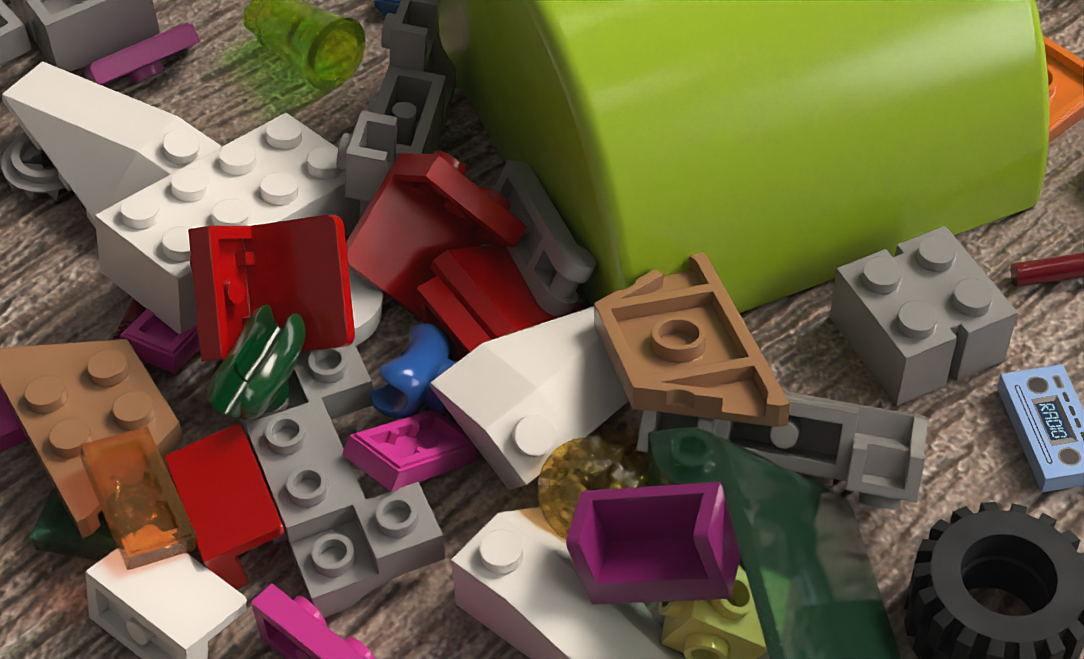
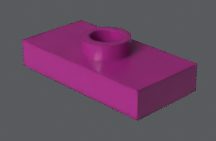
M187 22L92 62L83 69L84 72L81 74L83 78L102 86L130 74L135 84L165 71L162 60L186 51L201 41L193 24L189 25Z

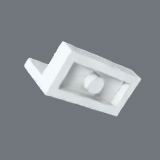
M151 527L145 528L85 571L89 618L141 659H208V641L246 612V597Z

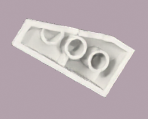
M43 61L2 94L3 103L36 148L46 153L57 168L60 181L68 191L73 190L87 209V217L95 228L96 214L222 147L176 115Z
M594 306L484 342L429 383V386L508 490L527 485L629 401L594 325Z
M545 506L497 513L451 559L456 605L530 659H685L681 652L660 644L663 628L643 602L591 603L566 547V539L571 524Z

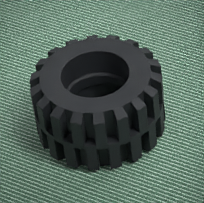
M996 502L981 503L977 513H973L965 506L952 512L950 523L940 519L931 527L928 539H923L918 549L904 609L907 610L904 620L907 636L915 637L912 649L918 659H1079L1084 648V553L1077 552L1081 540L1071 530L1063 533L1056 530L1054 527L1057 520L1049 515L1042 513L1039 519L1026 514L1027 506L1014 503L1011 504L1010 511L999 510ZM990 587L1007 591L1021 599L1033 614L1007 616L995 613L980 605L972 598L968 590Z

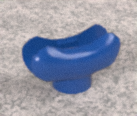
M421 323L409 329L410 345L407 350L401 352L400 357L380 366L379 372L388 385L374 389L370 393L373 407L379 413L388 417L407 418L413 416L424 405L442 414L447 411V408L429 386V383L456 363L450 360L453 343L449 335L441 327L432 323Z

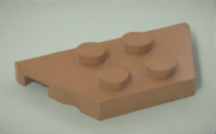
M705 252L689 256L690 270L664 277L663 273L654 269L636 279L635 284L630 288L617 290L594 303V325L633 409L773 427L788 425L790 403Z
M127 339L0 348V390L83 539L93 534L100 526L97 515L119 492L129 496L146 479L148 470L154 464L165 459L164 456L171 453L184 440L180 423Z

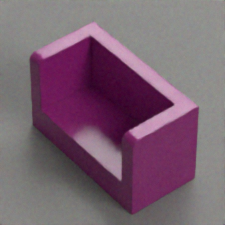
M709 482L582 491L567 535L566 547L591 603L616 604L731 599L743 542L721 483Z

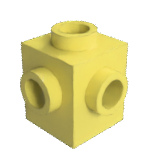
M739 565L731 599L659 602V613L665 616L660 644L683 653L686 659H758L770 650L780 585L744 571Z

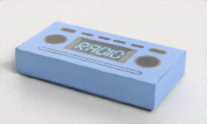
M1063 364L1000 374L997 390L1041 493L1084 486V409Z

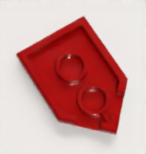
M490 245L447 249L431 263L430 269L433 273L440 277L492 340L559 318L548 314L537 304L506 246ZM576 303L571 314L583 310L578 303Z

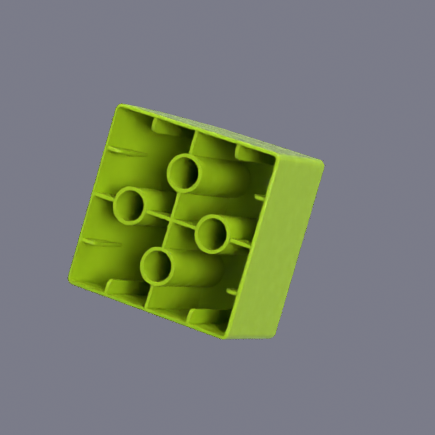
M440 0L439 34L442 46L450 60L457 67L456 81L504 161L514 160L530 164L577 245L588 250L596 258L597 264L589 280L585 283H579L592 307L595 302L611 293L630 288L635 284L636 279L654 269L663 273L664 277L690 270L689 256L705 252L738 312L742 313L835 279L838 267L887 249L891 256L895 257L897 244L940 227L946 226L953 235H957L1029 209L1036 205L1040 199L1048 153L1050 109L1045 45L1036 0Z

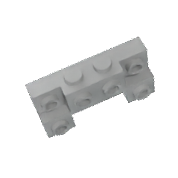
M401 0L396 14L387 13L382 29L381 47L390 49L389 67L379 95L371 96L367 111L361 110L353 134L343 133L341 137L336 167L338 170L346 171L345 197L361 200V217L400 153L434 154L455 90L457 67L446 54L439 36L440 0Z
M354 342L348 347L301 351L296 366L288 380L290 392L286 402L278 409L263 413L253 420L246 421L236 418L247 436L284 527V533L271 541L273 545L282 541L286 542L308 600L320 611L324 618L351 608L372 590L396 577L446 559L443 534L419 482L366 500L349 460L342 455L344 449L331 420L373 406L370 393L373 390L372 380Z
M785 391L783 392L790 403L788 425L781 427L643 410L636 450L653 453L652 463L657 466L689 471L693 470L694 461L706 463L709 457L713 456L727 459L726 466L728 468L748 473L764 474L766 473V467L793 471L792 478L794 480L812 485L832 486L833 479L847 481L846 490L859 492L858 501L860 503L877 508L898 510L901 507L902 500L915 503L918 501L925 462L924 450L928 418L925 416Z

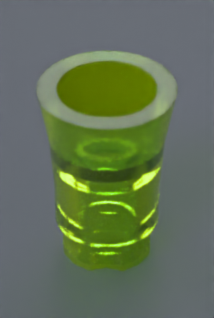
M252 0L244 9L243 22L245 29L254 33L257 41L262 46L289 63L316 89L322 91L336 89L352 77L362 61L366 44L365 33L361 24L353 18L329 12L305 0Z

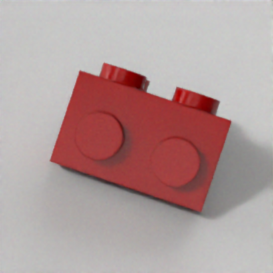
M435 151L434 154L400 153L346 241L348 267L420 320H422L416 287L436 277L430 269L431 263L436 257L447 249L480 247L481 244L515 247L527 227L509 212L511 204L506 198L489 188L475 185L465 176L468 171L466 166L453 156L442 151Z
M320 215L252 226H204L188 229L191 254L190 266L193 274L201 362L225 359L252 312L258 307L268 304L271 307L275 322L282 329H284L287 319L292 314L297 313L302 317L306 329L302 351L348 347L353 343L355 328L344 223L339 216Z

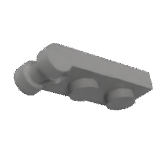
M507 160L493 191L499 193L510 202L509 212L527 227L515 247L506 246L541 309L556 317L569 315L579 298L576 289L579 283H585L589 280L597 264L596 258L588 250L577 245L530 164Z

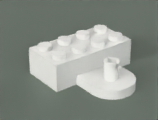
M284 113L96 214L95 223L100 272L146 309L151 310L155 316L179 334L197 324L188 229L204 226H252L320 215H337L344 223L346 237L352 233L361 218V200L345 197L346 171L338 170L336 167L338 148L288 113ZM348 267L355 328L353 342L357 346L368 339L380 323L383 292Z

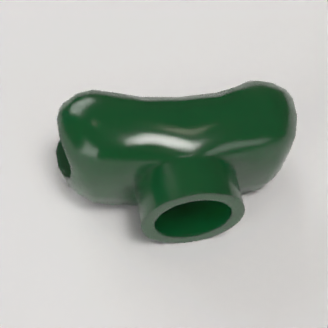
M269 304L255 309L230 352L207 384L205 392L210 406L220 413L246 421L256 419L263 413L272 412L281 407L288 399L290 392L288 380L296 366L305 342L306 329L302 317L297 313L292 314L287 319L284 329H282L275 322Z

